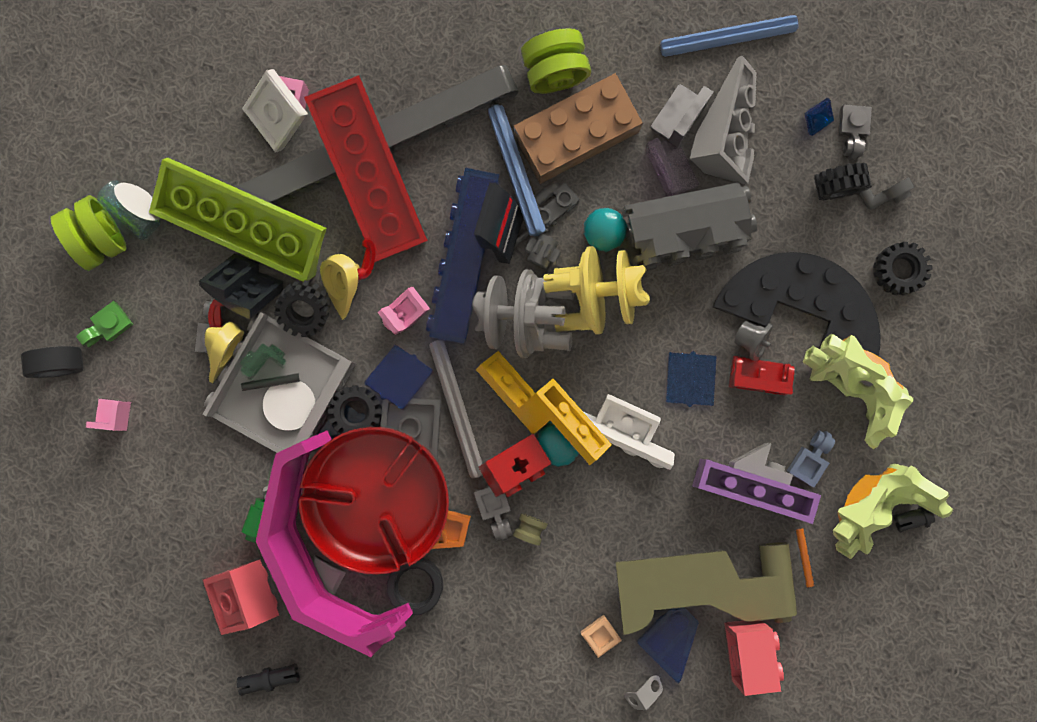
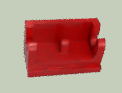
M733 356L729 387L784 396L792 395L795 368L791 364L763 360L753 361L749 358Z

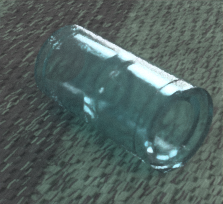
M118 180L109 182L100 190L97 200L140 240L148 238L159 227L161 220H146L128 211L118 201L114 192L115 186L120 182Z

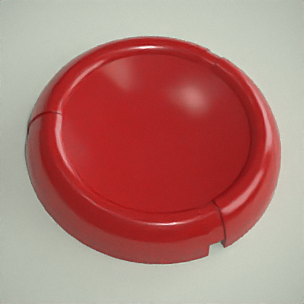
M363 427L336 436L321 447L312 457L300 483V488H303L302 496L299 498V511L309 538L328 559L341 567L358 573L387 574L399 571L400 566L407 563L409 566L413 565L435 546L447 521L449 494L446 479L439 463L425 446L415 441L411 436L394 429Z

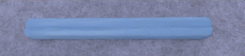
M790 15L664 39L660 43V50L662 56L666 57L793 33L798 29L797 16Z
M496 104L488 109V115L529 235L538 236L545 232V226L504 107Z

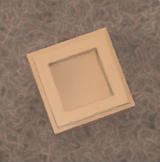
M602 615L581 631V635L598 658L622 641L605 615Z

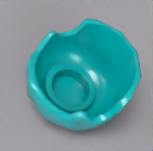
M610 208L597 209L588 215L584 223V236L588 244L596 250L608 252L620 246L626 237L627 224L623 215L616 210Z
M548 422L539 431L537 440L552 463L550 465L557 467L569 465L578 457V451L552 422Z

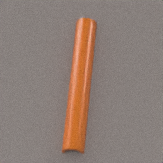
M797 529L796 534L806 586L813 587L814 581L804 529Z

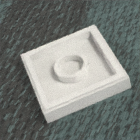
M274 69L266 70L242 108L275 153L285 148L308 115Z

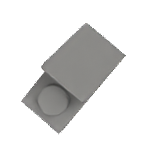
M764 443L730 461L728 465L729 467L787 485L791 484L793 474L784 472L786 466L770 461L765 466L771 443Z

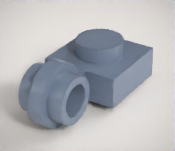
M817 431L810 442V445L813 446V451L811 452L801 447L787 472L814 488L830 464L820 456L822 453H829L833 448L835 439L832 438V434L827 431Z

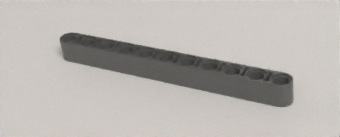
M501 65L378 122L391 154L403 149V145L407 144L410 146L429 137V133L433 132V134H436L455 125V121L460 123L479 114L481 109L486 111L493 107V105L505 102V98H514L519 93V90L507 66ZM323 146L235 188L273 205L278 203L282 205L302 196L301 192L305 191L308 193L328 184L327 180L331 179V181L338 179V176L327 150Z

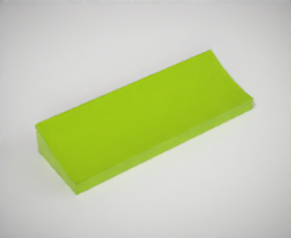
M170 158L162 159L149 213L300 281H309L316 275L319 254L327 228Z

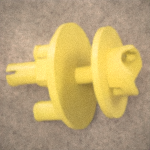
M590 246L582 253L579 266L554 268V274H544L543 279L547 281L543 282L546 294L571 290L572 293H576L580 304L579 313L555 315V317L565 318L564 326L555 325L556 332L591 330L596 335L602 334L605 327L604 297L619 296L623 320L625 324H632L635 307L646 306L650 301L649 295L643 290L641 284L642 276L647 269L643 265L631 266L626 250H620L617 254V281L603 282L597 251L593 246Z

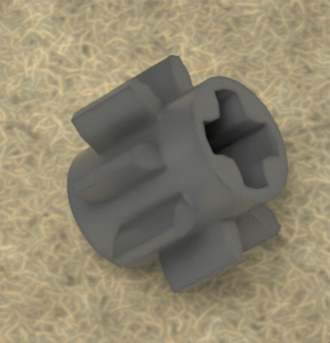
M544 234L538 235L537 240L530 237L525 248V252L529 254L527 261L543 269H547L549 263L555 266L561 254V251L556 249L558 242Z

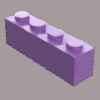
M700 459L692 485L705 491L811 524L814 522L821 498L819 494L706 459Z

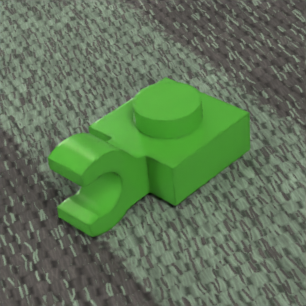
M112 301L90 318L95 325L81 331L76 337L83 346L87 345L90 348L103 337L109 342L113 341L134 324L118 303Z

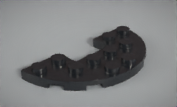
M786 252L760 258L737 272L722 288L712 308L765 328L769 324L778 302L828 322L819 349L824 339L830 334H834L841 340L853 335L863 350L879 357L880 326L874 305L867 292L853 275L844 268L817 255Z

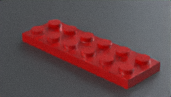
M358 75L305 96L304 99L364 239L371 240L375 246V262L426 242L427 238L360 76Z

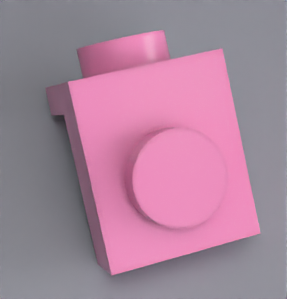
M410 287L393 303L378 311V314L382 318L384 326L394 334H398L409 329L430 308L414 287Z

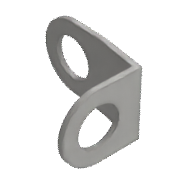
M656 675L651 676L637 692H627L624 696L634 709L647 710L663 691L660 677ZM654 680L659 684L657 692H653L651 689V683ZM629 697L634 698L638 705L633 704Z

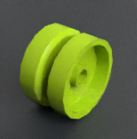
M571 28L548 31L533 37L521 47L524 66L530 69L527 72V78L531 91L539 94L553 93L577 86L591 76L588 57L582 54L585 45L581 32Z
M91 195L74 203V211L65 208L51 216V224L60 243L72 259L85 270L90 271L104 262V255L113 258L127 249L124 237L115 221L104 206Z

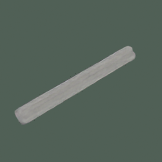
M443 340L434 341L429 344L469 475L471 478L483 476L478 468L482 464V460L445 342Z

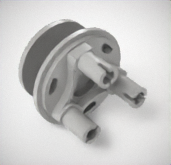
M526 269L522 272L518 281L514 306H508L505 281L502 276H493L488 284L487 291L477 292L473 298L472 307L479 319L474 329L485 332L486 342L490 349H498L504 339L507 320L514 321L515 347L520 358H528L534 351H544V349L570 351L572 347V332H547L544 329V324L564 326L565 318L555 317V314L565 315V307L545 306V301H548V298L573 300L575 293L569 290L546 294L543 282L547 281H544L543 278H538L532 270Z

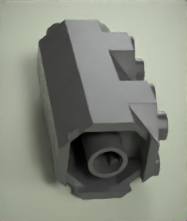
M738 182L625 205L622 215L623 217H628L629 223H627L626 242L630 257L636 256L632 261L633 265H643L649 271L656 269L657 265L663 262H668V266L682 264L690 255H695L696 260H703L713 257V253L722 250L725 255L741 251V248L747 246V242L751 240V233L757 232L756 217L754 214L751 215L749 209L751 194L748 186L741 187Z

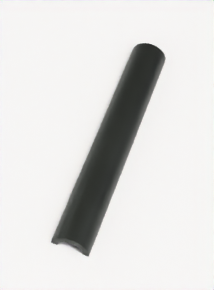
M299 373L241 383L242 391L300 382Z

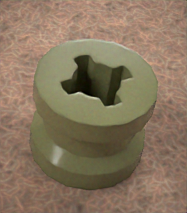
M521 513L519 517L520 526L515 529L513 536L540 546L542 541L540 535L547 528L548 523Z

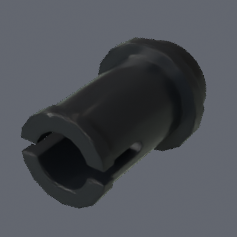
M919 505L918 509L893 515L894 520L898 521L895 524L900 533L921 526L928 528L931 526V523H935L934 513Z

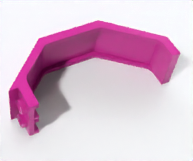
M325 431L275 454L256 543L292 620L372 657L383 644L396 637L394 633L406 626L405 621L413 612L409 603H406L379 615L370 614L330 594L321 581L296 527L299 498L302 492L300 483L307 467L309 455L313 450L332 440L328 431Z

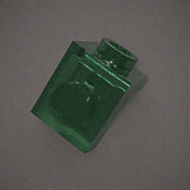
M262 343L255 353L250 350L240 362V365L243 366L240 370L241 374L251 381L268 359L284 368L287 364V361L283 358L285 353L273 344L268 347Z

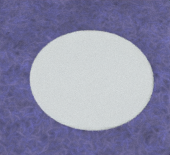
M119 183L115 186L114 192L118 201L128 211L150 221L161 219L149 213L152 197L148 192L129 183Z
M301 381L271 386L263 399V412L267 420L276 428L288 431L296 430L305 423L315 405V397L311 389Z

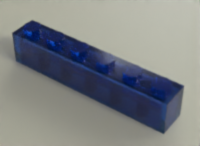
M465 168L464 176H458L456 192L460 193L458 204H452L450 220H453L454 223L452 231L446 232L444 248H448L446 259L441 258L438 275L442 276L440 287L435 286L432 303L436 304L434 315L429 314L426 331L430 332L431 339L443 340L464 346L466 344L473 310L472 301L476 295L485 249L480 247L473 234L489 182L499 185V174Z

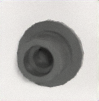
M745 321L739 328L734 342L750 352L749 357L751 360L758 361L762 357L765 348L769 349L771 346L768 340L773 325L769 323L764 328Z

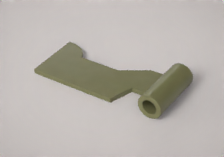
M773 542L759 545L763 577L739 579L725 550L615 562L623 635L637 632L646 627L653 618L654 610L711 605L747 622L774 619V622L777 623L792 621V617L797 615L789 543Z

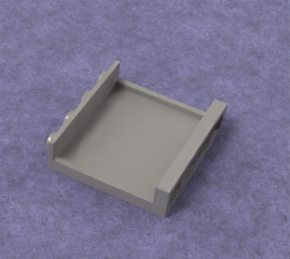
M260 312L258 317L254 316L248 324L247 331L249 333L245 340L240 341L235 347L232 363L229 367L226 366L222 370L218 378L220 384L216 391L211 392L204 402L206 409L203 415L217 419L278 453L317 435L328 415L331 399H334L335 393L341 392L356 363L308 337H301L299 332L297 336L291 335L292 329L289 328L287 332L284 331V324L279 325L277 320ZM299 373L300 381L305 383L313 392L315 405L301 428L290 431L281 430L273 426L263 412V399L270 387L242 391L241 383Z

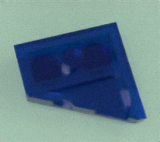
M685 607L672 608L660 616L636 642L679 683L685 670L699 621Z

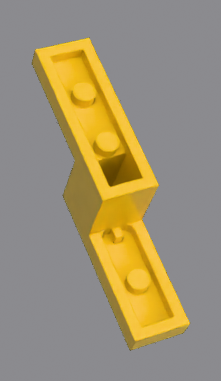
M499 351L476 369L532 434H535L546 423L551 421L589 465L594 463L612 445L554 379H551L535 393Z

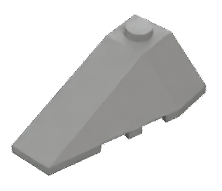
M743 56L736 59L699 127L691 149L690 159L704 174L741 184H748L754 160V149H748V133H755V124L751 123L749 108L754 107L756 103V71Z

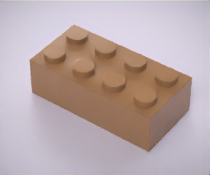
M615 73L514 125V137L541 184L639 133L643 122Z

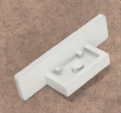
M609 394L597 417L584 412L607 440L622 448L625 453L647 459L655 467L672 469L675 454L650 442L660 424V417Z

